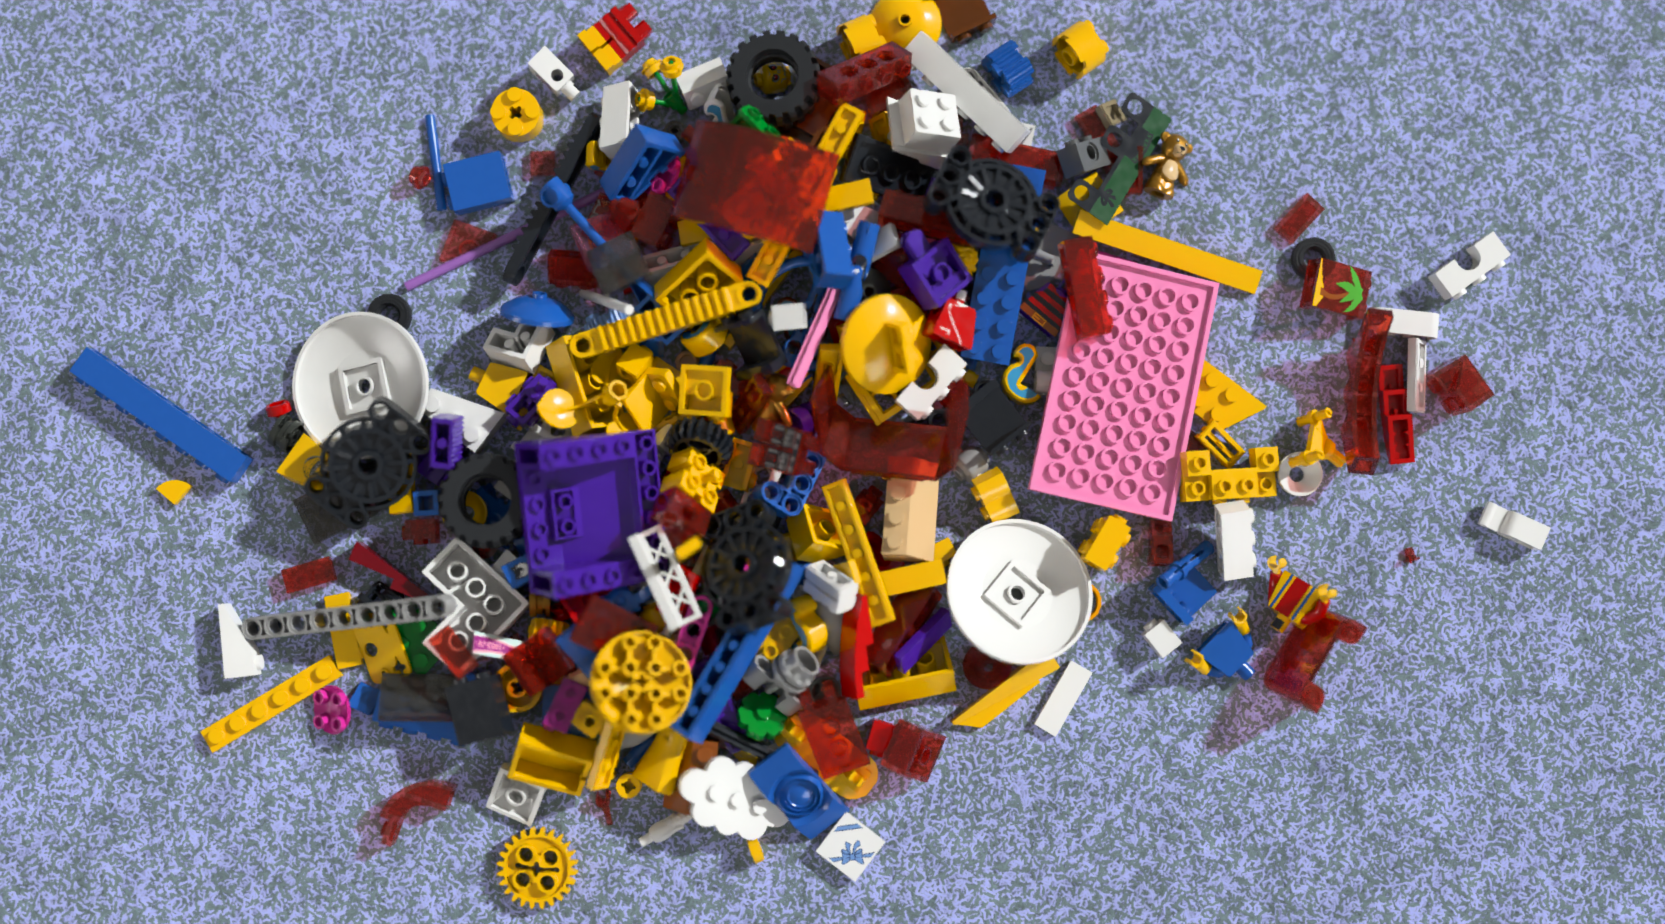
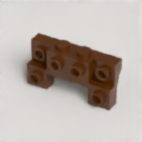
M817 58L821 73L822 89H820L821 96L819 102L814 104L815 110L811 115L807 113L805 121L799 124L795 121L793 128L787 130L785 126H779L778 131L780 139L792 137L796 141L797 151L793 152L792 155L804 162H807L814 148L819 144L854 81V75L834 67Z

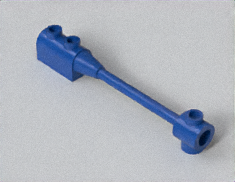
M558 176L547 182L539 191L540 200L543 205L552 207L555 211L565 210L626 278L628 285L639 301L634 310L638 314H642L646 311L663 307L655 301L654 287L639 275L633 273L572 204L574 194L571 192L570 186L567 183H563ZM687 328L658 337L667 346Z

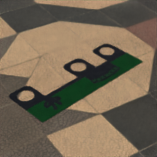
M1130 93L1121 106L1122 112L1138 123L1131 137L1118 127L1111 125L1101 138V144L1117 155L1118 158L1099 189L1078 178L1068 192L1070 200L1106 225L1112 219L1144 166L1142 159L1151 155L1160 140L1161 133L1165 132L1172 120L1136 93ZM1134 99L1142 104V111L1137 115L1130 113L1128 110V103ZM1116 132L1122 137V144L1119 147L1109 145L1107 138L1110 133ZM1083 185L1089 190L1088 199L1080 201L1075 197L1074 191L1077 186Z

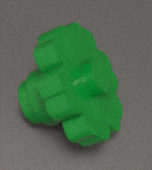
M762 692L759 696L756 693H750L747 697H744L736 714L738 726L746 729V735L757 741L763 740L764 737L773 740L776 736L780 735L784 729L783 724L788 716L775 707L777 697L766 692Z

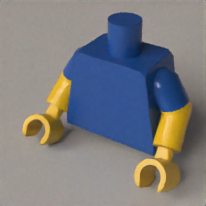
M1239 606L1237 607V615L1234 616L1231 612L1228 613V617L1232 621L1225 620L1196 650L1191 649V652L1194 654L1191 660L1185 658L1184 661L1195 667L1201 674L1215 678L1223 676L1230 678L1237 672L1246 681L1255 673V670L1246 662L1254 654L1251 649L1253 641L1246 621L1247 613Z

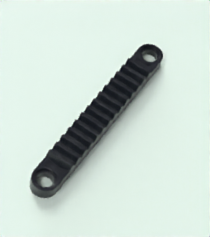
M591 112L579 133L572 134L574 142L567 144L570 150L563 151L565 159L558 160L560 168L553 169L556 175L550 176L549 180L558 176L563 183H567L572 189L586 163V145L590 141H598L600 137L601 127L599 120L601 115ZM541 201L535 202L538 209L531 210L530 212L533 218L526 219L528 227L521 228L524 234L517 235L516 238L519 243L512 245L515 251L505 267L503 281L513 286H517L522 281L559 211H555L552 207H546Z

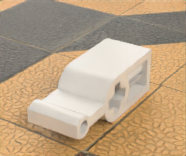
M1490 501L1486 503L1477 523L1531 550H1542L1551 529L1542 523L1520 513L1507 510Z

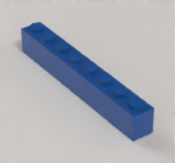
M86 347L69 370L77 376L75 380L85 387L92 386L96 389L95 394L106 401L110 399L115 402L117 410L126 415L131 413L136 417L134 420L136 423L148 429V427L154 429L156 431L155 436L165 442L169 440L173 442L178 452L185 456L190 454L196 458L195 463L205 470H208V468L216 472L214 476L226 484L228 482L237 483L254 460V458L96 349Z
M792 562V571L788 584L781 594L790 599L806 570ZM774 624L739 636L726 633L693 687L683 713L670 725L672 729L689 740L699 744L703 743Z

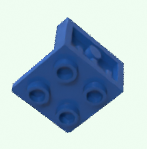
M1195 567L1187 573L1186 578L1176 581L1167 590L1160 588L1156 581L1148 588L1181 625L1188 626L1194 620L1192 615L1217 592Z

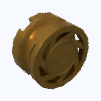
M530 593V617H537L538 614L543 613L546 614V617H550L551 598Z

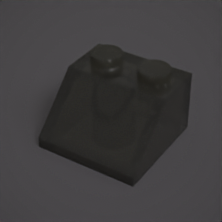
M631 230L586 252L593 273L604 295L607 297L653 276Z

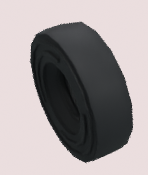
M1312 237L1299 242L1292 250L1290 259L1291 266L1296 275L1308 281H1316L1318 279L1320 266L1318 268H1310L1306 265L1304 256L1307 251L1314 250L1321 255L1323 260V278L1330 274L1336 261L1335 251L1332 246L1324 239Z
M382 294L370 303L367 312L381 315L384 308L389 306L395 307L399 312L396 322L406 330L410 327L412 310L408 302L401 296Z

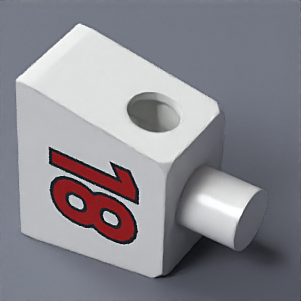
M546 46L528 62L529 70L557 97L563 93L572 102L581 93V90L573 83V73ZM555 75H560L562 77V80L555 81L553 77Z

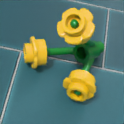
M667 56L663 60L648 59L642 65L644 68L642 75H645L648 80L656 78L666 94L663 100L655 98L653 91L642 88L635 95V105L639 107V111H651L655 105H661L676 110L680 115L685 114L688 108L683 104L676 79L682 74L684 67L682 60L675 56ZM661 72H663V75L666 78L671 79L673 88L672 90H670L666 82L661 77Z

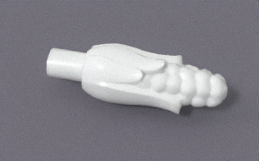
M673 812L667 818L654 823L649 828V833L639 838V842L645 847L653 841L655 843L665 841L677 831L684 829L685 823H688L692 817L691 815L675 814Z

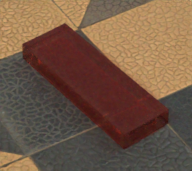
M760 372L753 374L732 407L731 418L739 435L748 431L773 393Z

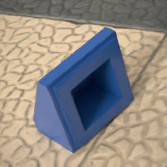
M360 682L349 701L350 707L367 715H373L379 691L382 690Z

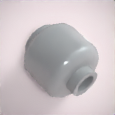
M967 447L954 457L953 464L955 468L953 473L960 481L965 480L972 483L971 479L988 471L989 457L980 447Z

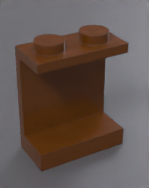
M933 0L939 9L942 25L951 44L957 41L959 44L965 43L972 38V34L978 31L981 34L990 31L997 19L995 13L990 14L984 0Z

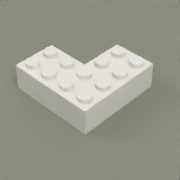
M454 538L422 571L444 594L453 596L457 605L455 612L449 615L422 643L458 677L463 678L484 656L473 653L474 631L502 637L529 609V602L515 589H512L510 584L469 546L457 538Z

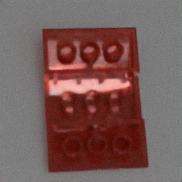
M697 119L670 216L759 238L766 242L812 254L840 155L764 131L728 123Z

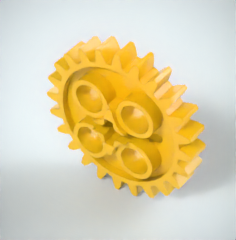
M532 826L530 834L523 829L520 831L521 838L516 834L512 836L514 844L508 841L504 844L508 851L502 850L499 853L505 859L497 862L498 866L503 867L502 870L497 872V875L504 876L505 878L499 883V885L507 884L508 888L504 893H514L511 901H515L519 897L521 898L520 906H523L528 901L530 902V909H533L536 903H539L540 908L543 909L546 901L550 906L555 904L554 897L559 901L563 900L564 896L561 891L567 894L571 891L567 884H575L576 880L571 875H576L579 870L572 868V866L579 861L571 859L576 850L568 851L567 847L571 841L563 843L564 834L556 838L554 836L555 829H552L547 834L545 826H543L539 833H537L535 826ZM522 848H529L532 851V859H525L522 856ZM547 851H554L557 854L558 859L556 862L547 860ZM538 862V863H539V867H541V868H553V867H556V868H559L560 871H559V872H555V871L549 870V869H542L539 873H536V868H533V867H522V868H521V867H517V866H516V863H520V864H522V865H527V866H534L535 863ZM519 873H526L529 876L530 881L528 884H523L519 881ZM544 876H551L553 878V887L544 885Z

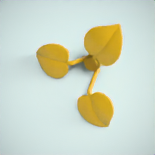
M622 349L603 353L593 361L590 368L591 377L594 382L603 385V390L599 395L574 406V400L568 392L563 389H551L542 396L537 404V411L540 417L554 428L567 429L577 422L575 411L601 400L607 406H615L612 414L614 421L607 425L606 433L639 430L630 414L622 413L617 417L619 408L622 407L620 401L627 396L628 390L626 386L629 382L618 376L616 363L623 355Z

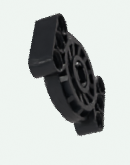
M956 145L950 149L923 200L925 212L933 216L945 212L952 229L969 244L981 249L994 251L1011 247L1013 258L1020 263L1029 262L1036 254L1060 207L1058 197L1052 193H1044L1037 196L1036 190L1028 177L1012 164L991 158L972 161L969 149L962 145ZM933 198L939 199L940 202L935 201ZM991 198L996 199L994 202L996 207H991L986 201H990ZM1022 245L1027 246L1029 250L1025 249Z
M384 396L373 400L368 408L369 415L351 418L341 423L330 433L323 444L320 454V472L312 473L304 483V491L308 497L353 530L362 529L370 518V510L375 511L387 508L400 501L408 493L418 471L417 454L422 455L430 450L431 431L391 399ZM375 405H385L388 410L387 414H378L375 411ZM395 421H405L408 429L404 431L398 430L395 427ZM361 422V424L355 425L351 428L347 427L350 424ZM340 431L341 435L337 441L330 442L333 436ZM415 437H425L428 444L426 446L417 445ZM328 450L330 452L328 463H325V455ZM364 456L375 458L378 463V469L363 471L361 469L363 467L361 458ZM411 463H413L412 477L408 474ZM311 481H320L323 484V489H314ZM403 484H408L407 487L398 495L397 491L401 488V486ZM331 497H341L344 504L340 506L335 505ZM388 498L391 499V500H389V501H387V502H382V501H384V500H386V499H388ZM358 511L363 514L364 519L357 521L353 519L351 513Z
M754 499L710 515L704 519L701 525L702 533L712 540L703 557L701 567L702 584L709 599L721 608L716 616L717 626L734 636L789 618L793 611L792 602L781 595L791 576L792 553L784 536L772 527L776 520L775 510L759 499ZM747 558H748V559L750 560L749 567L747 568L746 571L743 572L744 567H745V566L747 565V563H748V560H747Z

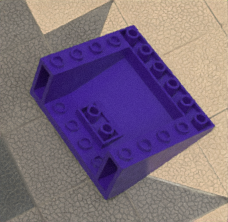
M655 429L549 438L514 443L530 593L557 599L647 582L628 538L659 524L662 525L665 532L662 496L659 493L661 486ZM655 532L645 537L649 546L658 550L661 543L658 533ZM661 555L658 566L660 570L669 573L668 558Z

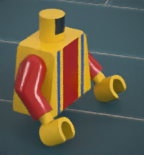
M1277 556L1269 557L1267 565L1271 571L1268 587V606L1277 614L1270 626L1283 634L1290 623L1303 629L1322 620L1328 610L1329 599L1335 598L1337 591L1332 589L1327 592L1329 584H1322L1315 588L1286 570L1282 572L1281 569L1287 564L1286 559H1279L1277 565Z

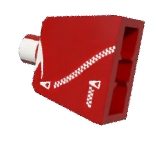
M960 290L940 307L931 309L922 335L942 345L946 344L949 348L958 352L971 350L976 311L964 305L967 292Z

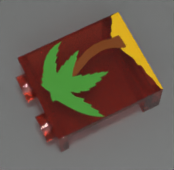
M1325 258L1308 260L1299 308L1307 310L1320 308L1345 315L1348 321L1362 320L1367 310L1366 301L1368 291L1371 288L1372 272Z

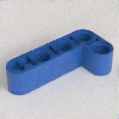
M820 430L808 435L796 456L792 473L787 474L783 484L781 485L775 481L758 484L753 489V499L762 500L775 510L776 516L781 518L799 514L833 447L834 438L829 431ZM807 458L811 462V468H808L806 465ZM796 479L801 483L800 490L796 487ZM765 488L770 491L769 499L764 494ZM786 500L790 503V511L785 508Z

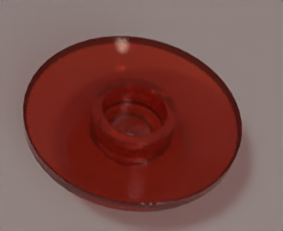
M973 646L964 657L963 671L965 677L973 686L980 689H994L1009 678L1012 664L992 658ZM987 664L993 666L991 671L984 670Z

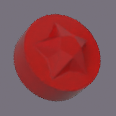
M280 400L268 404L265 410L268 417L279 419L283 414L290 412L292 408L288 400Z

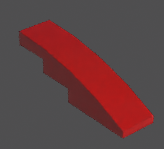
M1401 363L1375 365L1383 437L1388 462L1390 465L1415 462L1412 414L1407 411V388H1404L1403 365Z
M860 593L855 595L856 601L853 609L845 611L843 614L840 637L842 696L856 700L865 697L862 672L869 670L866 646L874 643L867 594Z

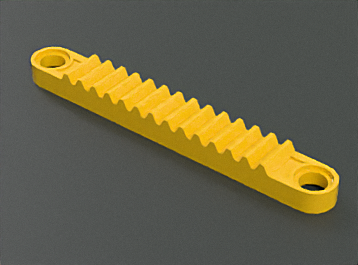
M745 281L729 287H723L719 290H713L709 293H703L700 296L674 302L671 305L655 308L642 314H636L623 320H617L613 323H607L606 325L597 326L594 329L578 333L570 340V350L572 354L582 359L594 357L752 308L760 303L762 291L756 283ZM748 287L754 288L756 291V297L752 301H745L742 297L744 289ZM581 339H586L589 342V349L585 353H580L577 350V343Z

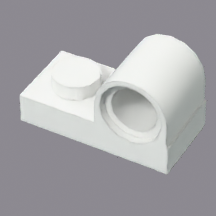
M1036 346L1038 357L1035 360L1033 391L1040 396H1047L1057 347Z

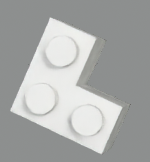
M519 323L515 333L493 327L482 348L493 363L535 374L546 353L545 346L552 342L555 332L552 327H538Z

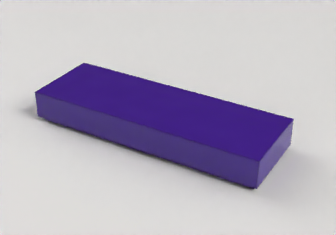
M944 607L940 608L894 655L898 671L905 675L952 627L949 610Z

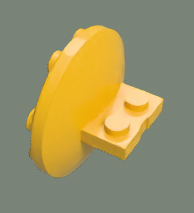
M880 294L864 300L849 315L840 339L841 358L848 375L861 388L878 394L896 393L907 388L912 381L915 382L925 369L931 352V340L922 335L926 317L914 302L899 295Z
M648 631L628 632L611 640L597 655L590 674L591 696L600 714L614 727L633 734L653 733L672 724L686 708L692 689L690 668L679 648L667 638Z

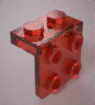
M548 625L542 627L524 643L502 656L529 698L551 686L575 666L571 657L556 642L557 635Z

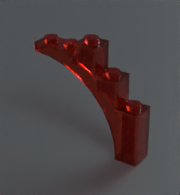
M1367 308L1357 337L1352 338L1346 353L1350 376L1343 394L1347 415L1341 428V437L1348 473L1373 475L1380 460L1377 438V395L1384 348L1394 318L1392 310Z

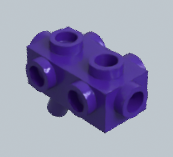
M538 373L535 378L533 376L529 377L522 385L524 389L518 395L513 394L506 401L505 405L507 407L505 412L508 414L506 420L515 428L519 425L523 429L527 425L533 427L541 418L538 415L537 404L546 392L556 389L557 384L547 375L543 377ZM525 408L528 410V413L525 416H520V409Z

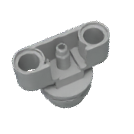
M798 646L794 650H786L777 655L772 663L762 655L755 656L742 678L754 690L765 683L767 685L765 688L767 694L775 692L780 696L775 707L784 715L792 716L808 703V697L804 690L812 683L813 677L819 672V664L810 650Z

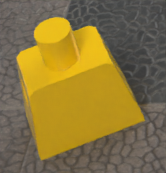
M490 362L486 371L474 366L468 379L479 384L476 394L506 413V401L513 394L518 395L524 389L522 387L524 382L532 375L523 370Z

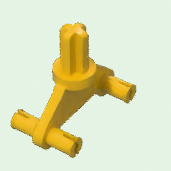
M1330 408L1319 411L1313 409L1308 411L1307 415L1296 418V423L1299 427L1310 424L1306 450L1300 452L1299 456L1288 459L1290 460L1288 464L1291 468L1299 465L1304 467L1310 466L1319 460L1326 459L1338 468L1346 463L1347 458L1336 450V444L1328 438L1322 420L1332 417Z

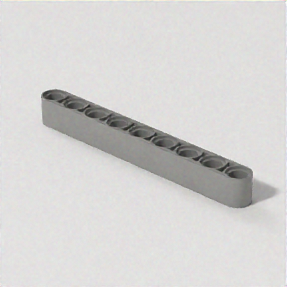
M438 594L260 615L245 619L241 625V632L248 640L439 619L452 615L455 612L456 600L449 594ZM439 601L443 603V612L438 607ZM416 604H418L420 607L419 614H417V612L415 611ZM392 607H395L397 611L396 617L392 614ZM370 609L373 612V619L369 616ZM347 612L350 615V622L346 618ZM324 615L327 617V624L323 620ZM301 617L304 620V627L301 624ZM278 621L282 624L281 629L279 628ZM256 623L259 626V632L256 629Z

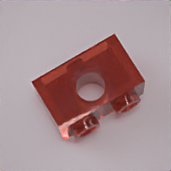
M673 486L659 493L651 517L687 543L694 537L700 539L705 536L712 512L677 486Z

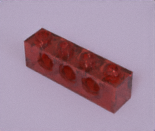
M891 41L818 72V95L838 107L907 77L911 74L912 53Z

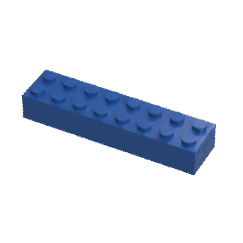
M1012 164L1028 177L1036 190L1037 196L1041 195L1046 170ZM991 198L988 204L995 208L994 202L996 199ZM1022 245L1025 249L1029 250L1027 246ZM1011 247L995 251L979 248L978 262L969 300V307L976 311L973 345L971 350L960 351L959 357L1009 366L1029 263L1017 262L1012 256Z

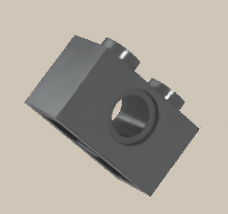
M1092 135L1080 139L1077 138L1065 142V148L1056 151L1065 179L1111 164L1107 150L1101 144L1102 136L1094 139Z

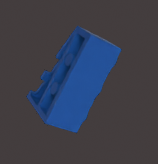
M635 123L599 182L609 200L630 205L652 185L650 181L658 173L664 174L669 169L667 165L677 156L681 158L686 152L675 135Z

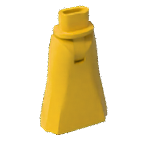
M670 725L659 730L652 744L633 770L632 775L655 792L672 795L676 785L680 761L688 739L672 729Z

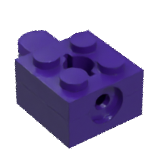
M921 230L906 232L901 237L900 244L909 260L899 267L898 271L923 310L940 307L973 280L948 238L932 241L929 244Z

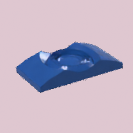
M787 742L748 771V775L767 800L775 804L785 814L793 827L810 840L850 811L849 807Z

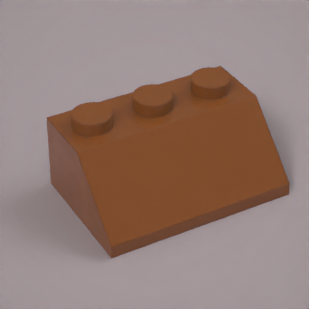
M706 736L702 744L688 739L680 761L674 792L672 795H664L663 807L685 815H691L690 808L692 802L683 798L679 793V779L688 769L698 768L704 770L707 762L711 758L718 756L720 739Z

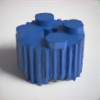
M1013 40L1004 43L981 60L982 67L993 78L990 81L991 85L997 93L1002 91L1006 98L1013 97L1034 83V78H1032L1031 74L1035 70L1027 56L1023 58L1015 50L1019 46Z

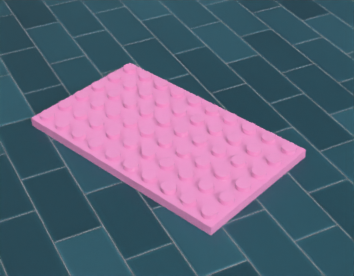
M1081 249L1077 251L1027 490L1172 522L1181 480L1180 453L1186 452L1219 283Z

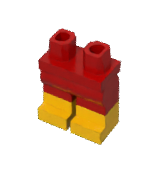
M627 3L620 9L614 6L588 30L584 29L577 35L582 44L595 57L609 76L646 45L644 41L653 32L644 20L635 27L629 23L638 16V12L630 3Z

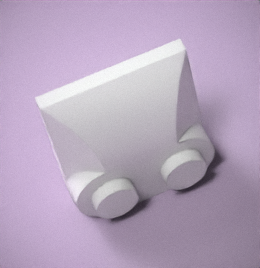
M511 762L503 763L499 769L486 807L531 827L548 788L507 778Z

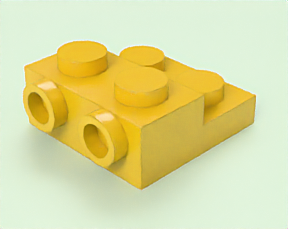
M681 364L678 414H686V418L689 419L693 416L697 419H701V415L710 416V421L724 422L725 417H732L733 393L730 392L732 367Z

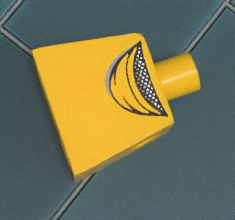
M303 433L276 472L286 479L304 486V483L312 473L320 472L322 447ZM327 451L325 455V463H328L329 453ZM311 481L314 489H323V484L320 481Z

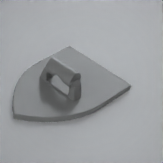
M1051 224L1040 248L1028 263L1024 284L1028 292L1043 287L1061 273L1070 257L1078 235Z

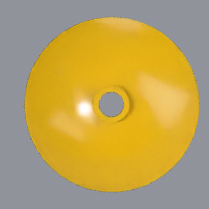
M879 0L871 13L876 20V30L879 36L882 35L887 43V49L883 50L884 54L890 58L905 61L907 58L902 52L920 31L926 33L936 43L940 37L941 15L933 0ZM908 17L910 21L905 24L901 22V19Z

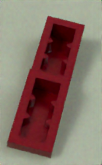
M356 541L348 560L393 578L390 588L409 597L433 595L365 543ZM441 601L438 602V607L441 606Z

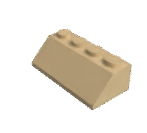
M889 458L881 553L884 561L923 563L934 560L940 478L939 466L916 459Z

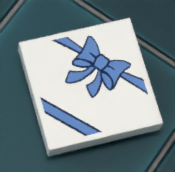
M845 813L818 846L816 852L855 882L884 845L885 840L850 813Z

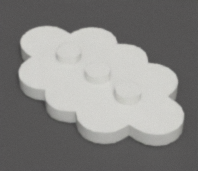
M716 756L707 762L704 770L698 768L688 769L679 779V793L683 798L692 802L690 813L694 821L705 827L714 825L717 831L724 835H731L737 832L747 840H755L764 834L767 826L780 827L789 820L775 804L767 800L748 775V771L754 765L747 761L734 763L725 756Z

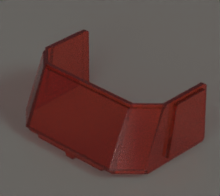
M827 365L826 369L823 370L810 398L815 433H817L819 453L841 471L882 477V480L895 478L924 482V480L937 481L957 467L963 433L969 414L968 383L964 382V378H959L947 410L948 427L884 421L876 426L872 419L854 417L837 404L832 365Z

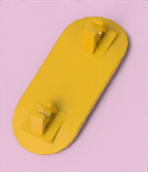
M803 707L802 710L800 709L792 716H788L783 724L784 729L782 733L774 738L778 747L787 742L810 767L819 771V777L834 792L846 799H859L866 796L877 782L878 769L875 761L815 712L806 707Z

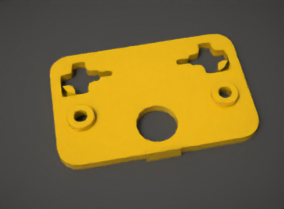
M373 612L369 613L371 619H373ZM388 624L387 628L384 625L353 628L359 644L357 648L361 659L364 658L374 683L381 684L411 675L412 667L396 624ZM368 643L376 646L377 654L375 656L367 652L366 646ZM397 660L400 664H405L406 666L403 674H401L400 670L395 669V666L398 664Z

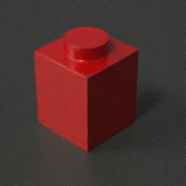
M873 718L865 748L870 750V755L883 758L884 754L890 756L898 729L896 724Z

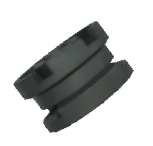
M283 414L273 425L268 436V444L273 447L277 445L281 451L289 453L300 439L304 431V423L298 420L293 421L292 417Z

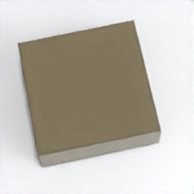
M1115 99L1103 103L1094 109L1106 130L1111 125L1117 126L1127 120Z

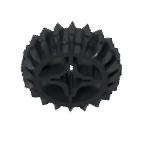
M694 416L691 419L684 417L682 421L677 420L676 424L670 429L667 440L670 454L694 446L706 457L707 465L713 463L720 469L724 468L729 460H731L734 450L733 436L728 434V430L722 429L721 424L716 425L712 420L706 421L703 417L701 419H697Z

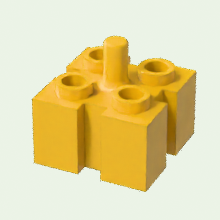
M694 446L673 453L667 467L671 475L664 477L659 493L672 504L677 502L681 504L679 510L692 521L713 514L719 498L716 491L721 490L726 474L713 463L707 465L706 457Z

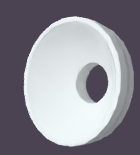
M1294 452L1284 457L1280 462V471H1277V479L1282 489L1287 493L1295 496H1306L1316 491L1320 486L1323 470L1319 461L1310 466H1296L1303 471V478L1299 482L1292 481L1289 475L1292 468L1288 464V461H1290L1288 459L1299 456L1300 453Z

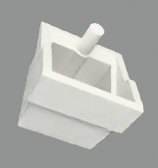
M910 88L900 100L887 97L886 105L890 128L887 138L892 143V150L918 159L919 163L940 169L950 149L961 138L955 95Z

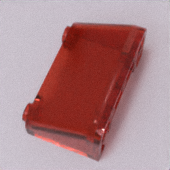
M1327 610L1322 620L1303 629L1293 625L1264 675L1265 687L1297 708L1317 714L1324 703L1325 694L1321 687L1313 683L1315 676L1337 639L1346 644H1355L1361 640L1368 627L1331 610Z

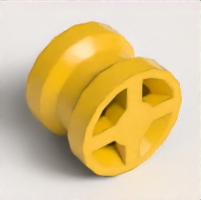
M626 772L617 780L616 790L623 798H633L641 791L642 782L632 775L633 772Z

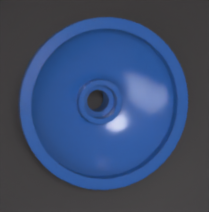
M533 291L532 295L518 296L505 302L500 307L501 316L525 325L565 327L572 325L575 321V315L559 300L548 297L547 293L542 291Z

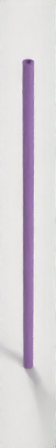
M709 136L684 148L686 152L684 155H695L703 151L702 148L712 141L711 137ZM601 188L573 201L572 204L579 210L598 201L601 194L606 195V193ZM565 210L559 211L554 221L567 216L568 213ZM528 223L404 282L405 287L410 291L517 240V235L524 234L521 228L528 227Z

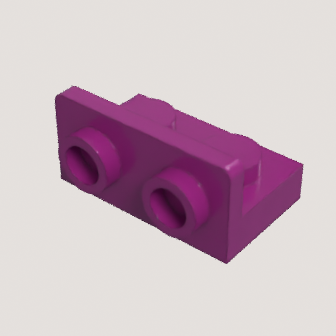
M564 677L543 721V729L552 733L554 729L567 733L587 691V687Z

